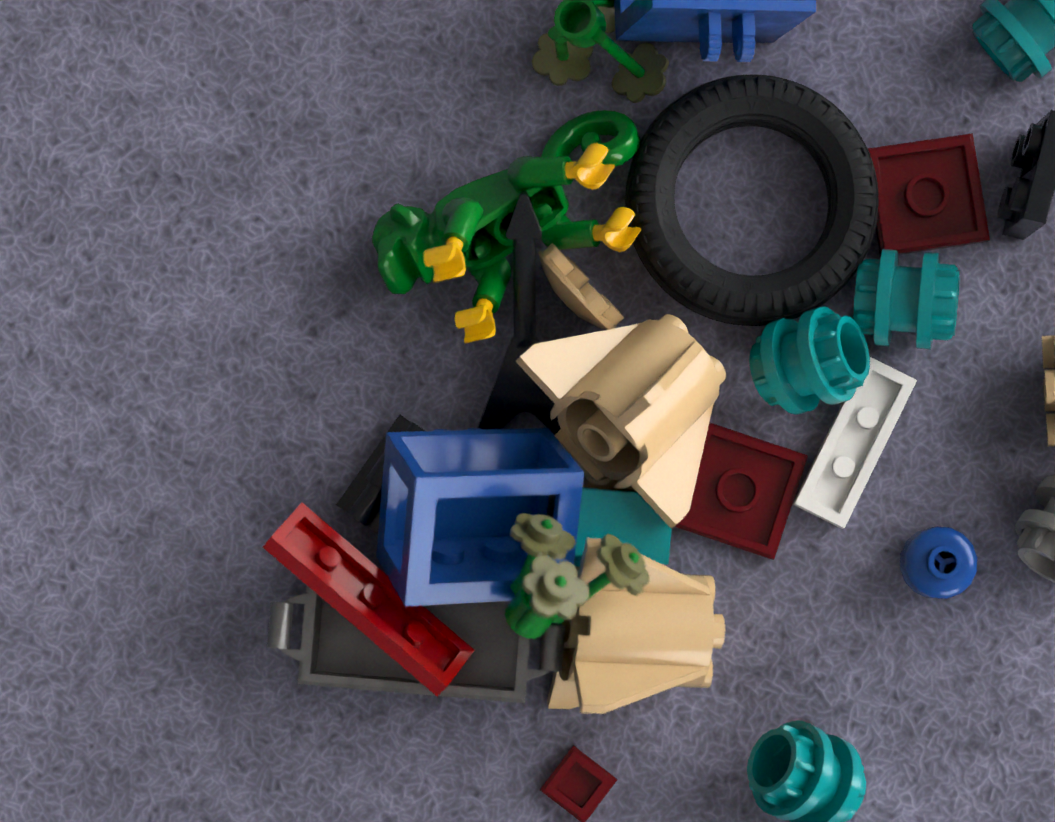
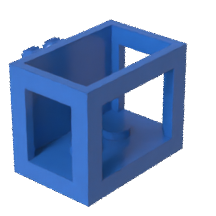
M614 0L616 41L700 42L701 59L709 62H715L719 59L722 43H733L735 60L737 62H751L753 55H755V43H772L816 12V0Z
M468 428V430L454 431L435 429L433 431L386 432L376 557L404 606L511 601L515 597L511 584L520 574L528 553L522 549L520 541L511 537L510 530L515 525L514 522L519 514L547 515L548 498L551 494H556L553 518L562 525L563 530L575 538L574 548L567 551L564 559H553L558 564L562 561H568L574 565L584 471L549 428L491 430Z

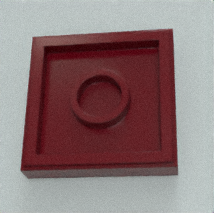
M973 133L868 148L878 183L879 206L876 234L880 258L883 249L897 250L898 255L990 241Z
M709 422L690 510L674 527L774 560L808 455Z

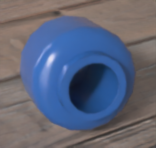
M930 527L916 532L906 541L900 553V570L905 583L915 593L926 598L948 599L961 594L971 585L977 573V555L973 544L963 533L950 527ZM945 552L948 558L943 559L938 553ZM934 560L938 563L937 569L935 568ZM949 564L947 572L944 573L945 566Z

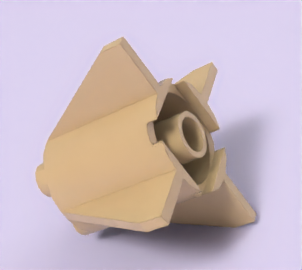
M669 314L663 315L659 320L649 319L639 324L533 344L516 360V363L555 403L551 410V421L558 415V423L561 429L554 436L582 468L584 474L596 482H599L604 476L612 480H618L613 488L624 489L632 486L670 528L677 525L690 510L713 405L719 396L720 385L726 379V371L721 362L715 357L708 355L697 340L688 334V329L682 320Z
M599 538L586 539L580 567H575L577 570L576 577L583 580L586 584L605 571L606 566L600 562L597 556V550L602 547L601 539ZM642 555L649 575V583L643 587L642 593L633 596L626 588L618 589L610 583L589 598L583 605L577 607L576 614L571 619H565L562 623V626H565L562 672L553 673L547 698L548 709H572L580 706L581 713L604 714L673 687L709 688L713 677L712 650L713 648H722L725 639L724 617L722 614H714L713 609L715 599V581L713 576L681 574Z

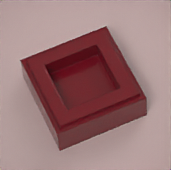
M573 745L542 785L540 791L580 822H586L618 779Z

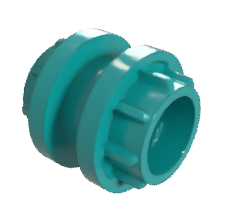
M985 0L980 5L983 15L973 23L972 33L981 47L1012 81L1022 82L1031 74H1034L1041 79L1052 70V66L1045 55L1055 47V0H1009L1005 5L1001 4L998 0Z
M883 249L880 259H865L858 266L853 320L859 325L863 334L874 335V344L876 346H890L892 331L917 333V349L931 350L933 340L948 341L952 336H955L960 270H958L956 265L940 264L939 253L924 252L922 267L898 266L897 250Z
M818 307L804 312L799 322L785 318L769 322L765 326L762 335L757 336L756 343L751 348L749 364L754 385L760 396L770 406L780 405L788 413L798 415L814 410L819 404L820 399L830 405L849 401L854 396L857 387L863 386L864 379L869 374L870 356L864 334L859 325L850 316L840 317L839 314L827 307Z
M790 721L764 733L754 745L748 759L747 776L749 788L752 790L757 805L765 813L781 820H789L790 822H846L851 820L858 811L865 796L866 778L864 765L856 748L848 741L835 735L826 734L822 729L805 721Z

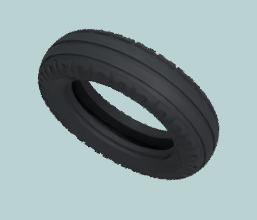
M745 74L728 76L704 83L677 98L657 116L643 135L640 147L633 156L627 178L625 203L626 208L633 210L635 213L628 227L641 228L640 233L633 242L637 254L652 278L668 295L691 311L715 321L742 326H762L782 318L795 319L802 316L808 310L820 307L849 282L858 270V266L863 262L871 245L878 217L879 194L876 172L867 146L855 126L837 106L821 94L797 82L769 75ZM744 126L763 127L778 131L798 142L818 165L827 189V219L821 237L813 250L793 266L766 275L732 273L715 266L703 258L685 237L678 222L675 209L674 194L677 175L690 153L703 141L721 131Z

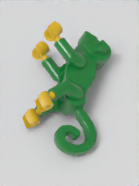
M608 110L593 111L579 115L556 130L545 145L540 157H519L510 164L508 169L454 189L437 202L434 211L430 214L421 208L403 206L399 203L394 204L390 211L378 219L372 235V243L378 253V271L388 290L393 294H406L413 288L419 277L428 285L432 280L436 283L462 276L468 270L478 283L472 299L474 307L455 313L456 327L458 329L464 328L465 344L493 337L496 333L493 314L498 311L511 278V267L505 257L513 252V239L506 237V229L519 194L522 191H526L529 194L542 229L540 240L547 248L552 243L559 250L598 247L602 241L608 248L614 251H626L641 231L640 227H628L635 216L634 211L626 207H618L607 222L601 225L595 219L570 221L566 215L569 202L562 185L571 184L575 178L576 181L588 189H598L607 180L614 168L629 161L640 147V136L634 122L625 114ZM611 135L615 136V138L602 143L599 136ZM581 144L583 154L578 161H572L568 156Z

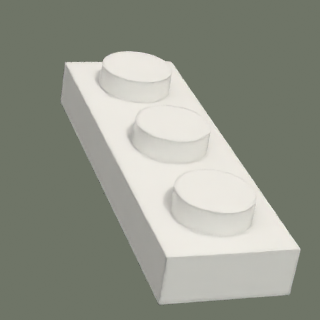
M870 357V370L867 378L864 379L863 386L857 387L854 396L849 401L842 403L793 505L841 529L845 528L917 382L916 379Z

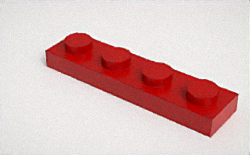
M301 502L264 544L263 548L434 695L438 696L447 688L475 651L423 605L404 606L388 575L304 503Z

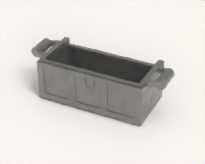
M307 585L306 593L291 597L283 602L271 601L267 647L278 648L286 655L300 661L298 684L436 696ZM511 601L423 605L475 650L447 688L438 696L525 703L527 680L540 677L549 671L562 672L565 626L551 624L541 639L539 670L528 669L530 639L522 637L513 631L504 615L505 608ZM294 603L304 604L300 649H290Z

